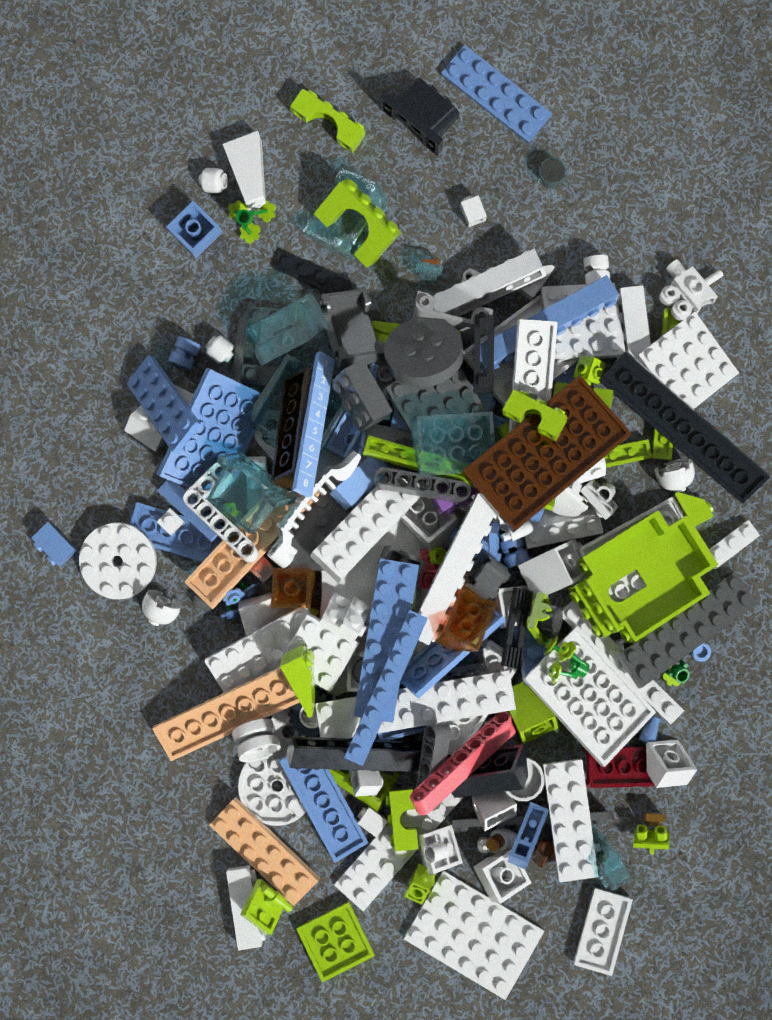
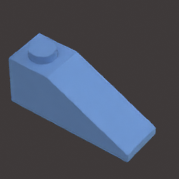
M530 802L509 854L508 863L526 870L549 809Z

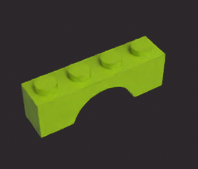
M302 89L290 106L291 113L306 123L315 118H325L331 121L338 131L337 144L352 154L365 137V130L362 124L357 121L352 122L344 112H337L329 102L321 101L311 90L306 91Z

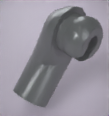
M197 594L193 597V604L197 608L206 611L212 609Z

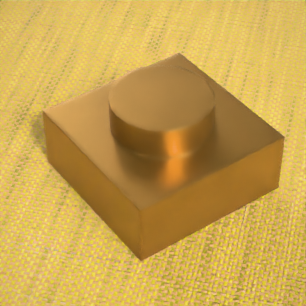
M643 813L642 821H648V825L660 826V822H665V814Z

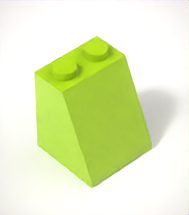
M523 680L515 686L512 685L516 710L508 712L513 719L523 744L558 729L554 713L528 685H524Z

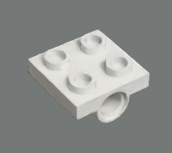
M593 479L580 490L584 500L588 503L590 502L595 507L594 511L605 520L618 508V505L612 500L616 489L610 483H604L600 486ZM606 489L610 496H603L601 490Z
M452 825L418 836L429 875L463 863Z

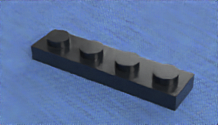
M285 252L281 253L274 268L276 271L327 293L348 291L351 285L350 280Z

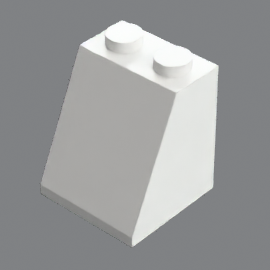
M573 540L518 565L520 574L525 579L529 591H533L534 599L537 592L545 593L547 596L587 576L579 569V562L577 560L580 556L576 551L577 548Z

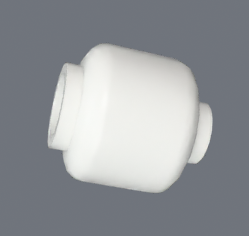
M205 168L202 174L199 175L198 182L204 192L221 193L228 185V177L222 169Z
M221 335L213 336L205 346L207 356L218 364L224 361L228 363L234 355L232 352L233 344Z

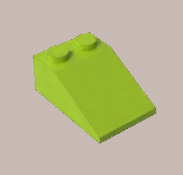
M303 644L283 655L280 668L308 718L313 716L315 706L313 660L315 656L310 648L307 649L306 645Z

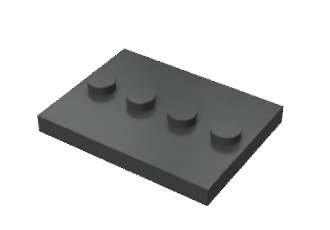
M330 493L320 494L318 501L310 504L312 507L310 511L305 510L303 512L305 518L303 520L299 518L295 520L299 527L297 529L292 527L294 537L291 540V545L297 549V553L290 563V570L325 571L310 555L352 512V507L345 511Z

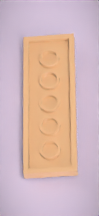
M236 797L209 825L293 906L320 879L312 869Z

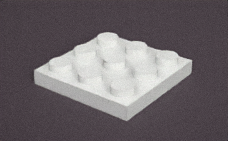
M307 613L285 653L303 644L306 645L307 649L310 648L315 656V659H313L315 684L331 692L360 641L356 639L352 642L319 624L321 619Z

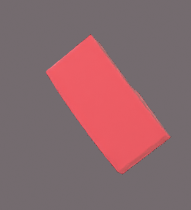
M420 548L419 558L424 560L425 563L418 577L417 588L429 589L438 571V565H433L430 562V551L425 548Z

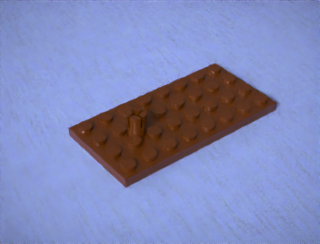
M581 375L546 402L548 407L552 409L555 407L559 408L567 415V422L556 441L538 433L541 418L537 414H532L462 471L465 478L513 533L632 434Z

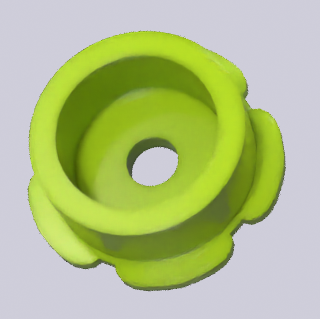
M439 546L434 547L429 552L430 562L433 565H441L447 552Z

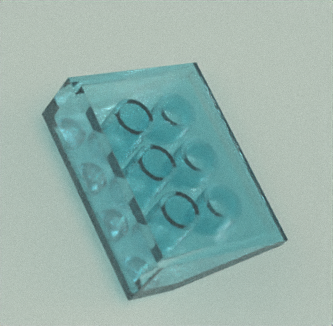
M493 412L410 417L411 435L419 476L462 473L465 468L495 445Z

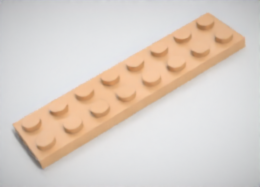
M274 485L236 526L257 548L259 554L254 562L244 561L222 541L185 580V583L207 605L214 609L226 596V593L243 578L279 539V528L276 525L281 523L283 516L289 512V507L295 504L296 498L300 497L301 494ZM317 491L315 495L318 497L320 493ZM232 536L230 542L237 541L239 536ZM247 548L244 551V555H249L252 552V548Z
M279 667L156 724L152 730L169 759L173 761L232 734L233 730L244 723L269 717L299 703V700L282 669Z

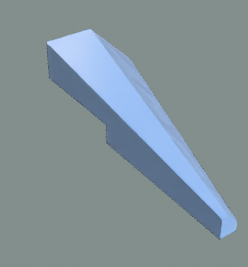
M373 363L369 370L376 381L379 366ZM346 410L325 447V450L343 460L353 450L362 457L366 430L360 432L354 426L349 411Z

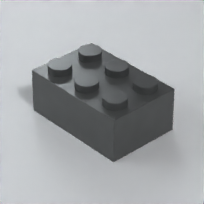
M364 360L345 368L332 380L334 391L341 397L344 408L349 411L354 426L360 432L379 423L392 412Z

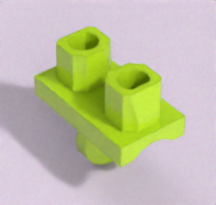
M637 825L636 830H634L633 848L650 849V855H654L655 849H669L670 831H667L665 826H657L655 830H648L645 825Z

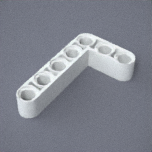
M216 462L185 492L183 496L184 503L244 561L254 562L258 558L259 553L253 542L210 503L232 478V473L224 462ZM226 470L224 475L217 476L219 471ZM212 484L210 489L204 490L205 485ZM198 498L196 503L190 504L191 499ZM211 510L209 516H203L205 511ZM219 523H225L222 529H217ZM232 536H239L237 541L230 542ZM247 548H252V552L249 555H244V551Z

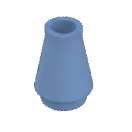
M652 716L637 734L639 736L638 741L644 744L656 742L659 718Z

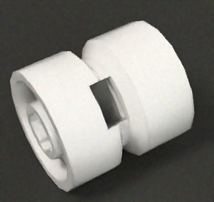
M594 255L583 259L584 270L587 271V274H585L586 285L606 275L610 279V272L606 270L609 268L607 255Z

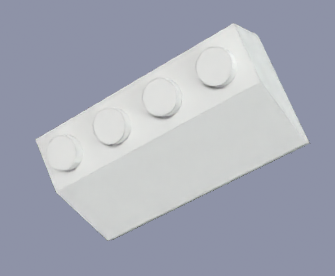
M584 499L582 502L589 506L588 510L575 517L559 515L551 510L544 509L539 523L529 520L533 532L523 537L525 549L602 534L601 519L594 511L595 507Z

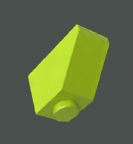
M680 492L671 495L675 497L684 515H688L695 527L714 517L712 506L709 502H705L704 499Z

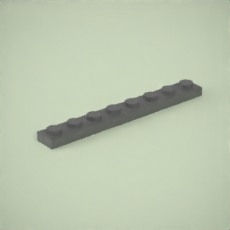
M606 809L589 810L590 819L594 824L604 823V820H609V811ZM549 813L547 814L543 827L546 826V823H550ZM517 814V816L495 826V829H505L507 825H515V828H520L526 814ZM477 816L452 818V827L456 828L457 831H467L468 827H476V830H483Z

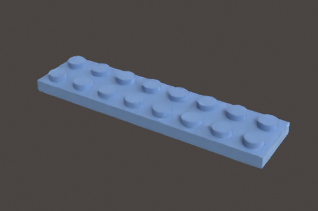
M386 559L379 560L354 711L355 717L362 718L409 610L412 611L419 565ZM399 685L383 719L385 722L393 723Z

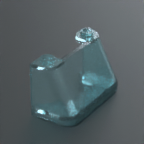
M341 168L334 179L335 187L340 181L349 178L357 184L362 193L370 197L371 202L376 207L382 209L383 212L386 210L389 198L377 182ZM346 209L340 218L329 227H326L321 221L311 219L306 223L302 232L341 257L352 261L356 258L355 252L366 241L369 227L365 217L360 212Z

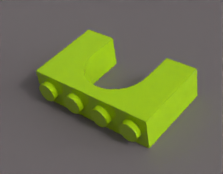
M346 178L338 183L314 215L326 227H329L340 218L346 209L360 212L368 223L369 233L366 241L354 255L368 268L381 257L401 234V231L393 221H390L385 216L382 209L376 207L371 202L368 195L360 191L354 181Z

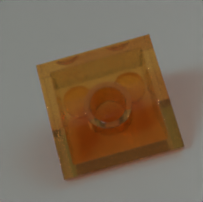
M273 568L271 608H311L315 593L316 573L312 569Z

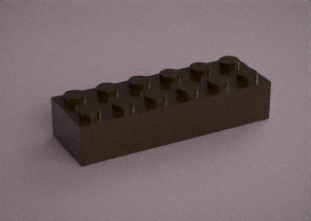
M305 367L284 379L270 483L289 491L293 488L313 369Z

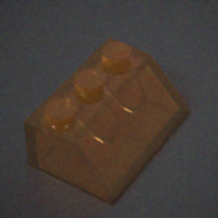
M463 585L454 595L456 600L453 606L449 607L448 616L441 626L435 642L452 651L478 652L497 603L489 598L483 599Z

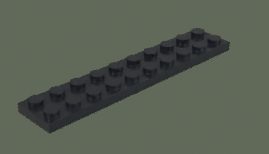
M625 350L599 379L742 504L770 478V475L628 351Z

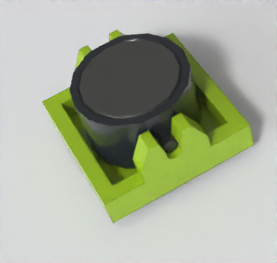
M537 592L536 598L532 601L531 616L527 619V628L538 644L545 645L548 636L559 634L563 622V613L560 606L551 604L545 593Z

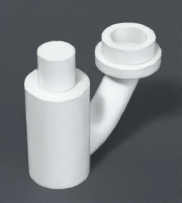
M497 516L495 520L499 522V525H504V521ZM527 521L514 533L508 528L506 533L500 536L503 542L507 540L512 542L532 533L533 528L531 523Z

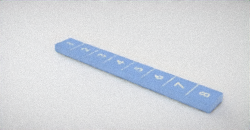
M321 351L315 355L292 488L293 491L308 498L313 495L335 359Z

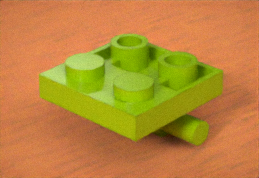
M257 879L240 915L264 934L272 935L283 909L290 912L293 906L278 891L262 879Z

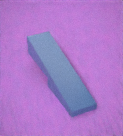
M167 479L157 491L211 542H214L218 536L184 503L183 496L187 490L182 485ZM195 498L191 499L190 504L196 503L197 500ZM207 510L203 516H209L211 513ZM221 523L217 525V529L224 527Z

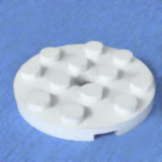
M113 522L95 529L88 535L80 550L79 565L84 580L96 593L110 599H126L143 591L151 582L156 571L157 556L151 540L139 528L128 523ZM115 556L122 558L123 563L121 566L114 564L113 559Z
M281 747L278 752L267 758L246 762L239 777L238 791L241 802L262 823L267 825H287L298 820L306 813L304 806L278 761L286 756L288 748ZM276 780L283 784V788L280 791H275L272 788V783Z

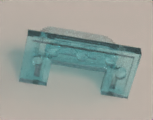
M311 292L247 327V330L256 344L255 356L262 366L309 341L318 333L329 328L330 325Z
M242 452L219 456L217 463L223 469L207 500L219 509L224 516L229 517L237 527L251 534L259 529L276 507L295 503L298 496L292 491L270 483L271 475Z

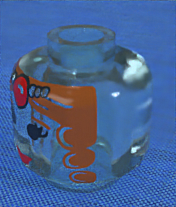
M423 255L420 259H417L415 274H418L420 280L434 282L438 276H442L443 265H440L438 257Z

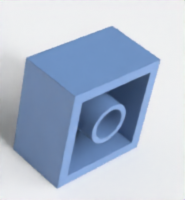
M194 201L166 226L169 233L195 259L222 234L220 226Z

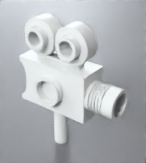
M678 259L666 268L673 277V281L670 286L662 289L659 298L662 304L673 306L671 314L676 320L683 321L690 316L691 312L698 314L702 306L713 304L718 296L709 285L723 276L721 270L703 279L693 266L686 270Z

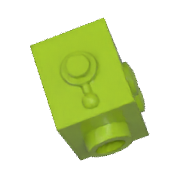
M418 864L409 881L404 897L422 905L431 887L434 885L436 873L429 875L427 867Z

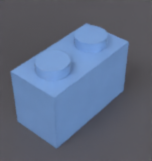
M47 522L31 537L34 540L33 545L40 552L44 551L48 555L46 557L47 560L54 566L56 564L62 566L78 551L51 522Z

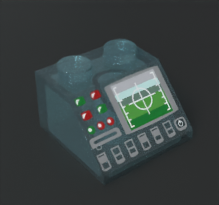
M607 839L603 840L597 864L599 871L598 879L605 888L609 887L611 891H614L632 880V877L613 845Z

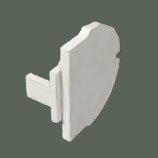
M575 481L571 487H568L557 496L552 512L563 516L575 517L588 510L589 506L582 502L584 498L579 495L582 485Z

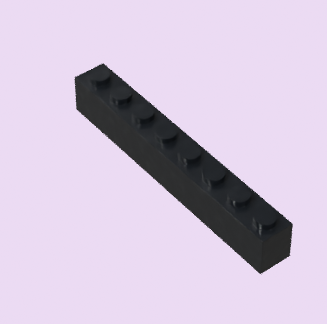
M290 736L286 754L289 767L294 769L418 772L423 741L375 739L363 766L344 758L352 741L351 738Z

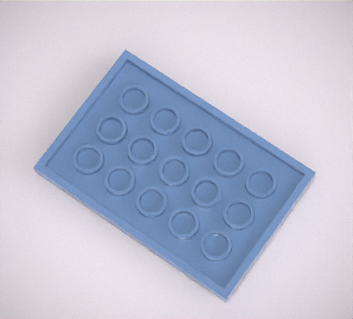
M206 368L189 404L190 409L201 423V426L179 454L173 453L168 448L157 471V475L190 488L213 464L224 462L230 469L232 478L214 497L217 500H221L233 480L271 397ZM226 470L219 471L217 476L224 475ZM212 484L205 485L204 490L210 489Z

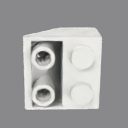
M142 406L138 407L130 415L124 431L156 452L165 441Z

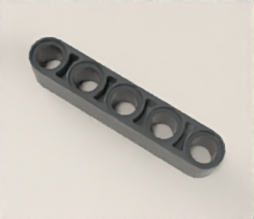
M386 467L379 468L373 479L374 485L382 490L454 503L465 502L471 493L469 484L463 481ZM385 475L388 481L381 482L378 476ZM403 478L407 481V485L402 486L397 480ZM424 482L427 488L420 489L417 483ZM436 486H444L446 492H439ZM456 489L464 490L465 496H459L456 493Z
M443 721L427 725L424 729L416 788L447 760L451 729L447 722ZM441 803L438 806H436L433 810L439 809Z

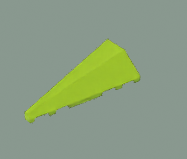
M329 769L336 784L354 796L349 770ZM379 771L380 776L383 777V786L377 795L355 797L376 812H379L386 802V795H389V790L393 789L400 775L398 772H394L392 776Z

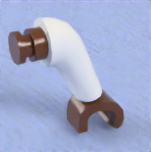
M496 829L491 833L490 838L486 840V846L491 852L509 850L513 847L518 833L508 829ZM541 840L538 845H535L532 859L540 868L544 867L546 862L556 860L552 841Z

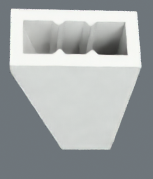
M255 131L224 143L223 147L248 210L260 208L266 204L262 141L259 132Z

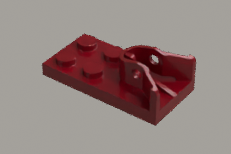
M581 747V750L586 753L585 783L587 788L655 786L647 773L646 747H623L605 767H602L584 747Z

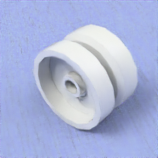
M271 719L253 720L233 730L232 737L234 743L238 745L237 754L240 761H258L280 750L279 739L274 735L276 730Z
M528 758V778L524 789L505 792L517 801H529L536 798L544 786L542 768L535 761Z

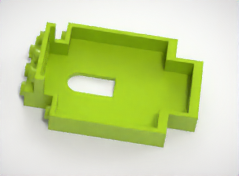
M658 510L577 560L579 562V569L587 577L569 588L571 592L570 597L581 608L580 613L582 617L589 621L590 629L596 637L602 639L620 631L624 641L630 644L643 638L709 595L710 592L700 576L718 566V563L688 515L668 526ZM636 570L645 587L621 602L613 601L609 596L610 586Z

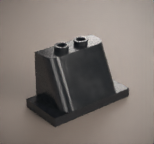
M416 78L395 98L384 91L380 96V109L394 121L399 118L423 138V145L438 156L442 152L443 139L441 137L459 118V112L452 105L451 100L446 96L442 97L437 93V89L432 84L428 85L420 78Z

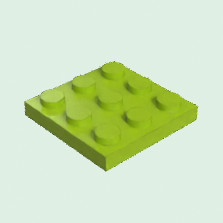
M349 901L296 928L322 983L375 956Z

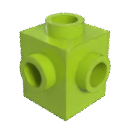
M580 355L573 377L577 378L581 375L589 386L591 384L599 385V379L603 375L606 363L595 357Z

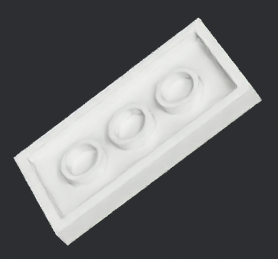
M594 887L574 958V965L612 976L633 901L632 898Z

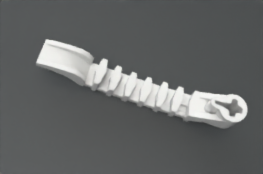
M353 450L340 464L326 466L323 471H319L317 473L318 476L315 478L313 495L309 498L302 494L300 497H297L295 504L289 507V512L283 516L281 523L276 525L279 528V539L269 550L268 557L280 567L286 568L297 553V549L291 545L294 535L290 531L292 527L294 529L299 527V524L295 521L296 517L300 520L305 518L301 510L304 508L306 511H310L312 507L308 504V501L311 500L313 503L318 501V497L315 495L317 491L321 495L327 493L322 487L324 483L331 490L336 488V485L329 479L330 476L340 481H344L351 476L361 459L358 453Z

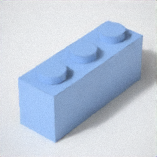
M367 457L356 467L351 476L342 481L330 495L345 511L350 507L354 509L362 501L360 497L363 494L367 496L374 489L372 485L374 484L373 479L376 471L381 467L388 468L387 465L381 460ZM379 475L378 479L382 481L386 476Z

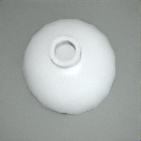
M677 459L664 463V465H667L665 468L660 470L658 467L655 468L654 471L659 484L664 489L674 490L675 493L685 491L686 487L692 483L695 475L691 459H688V462H684V459Z
M148 590L142 602V611L146 618L149 619V623L159 626V624L165 625L174 621L180 613L182 604L173 597L171 601L161 596L163 594L161 591Z

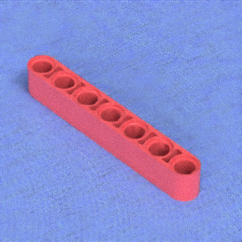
M504 711L496 714L412 791L410 800L419 815L430 813L515 734L516 726L509 712Z

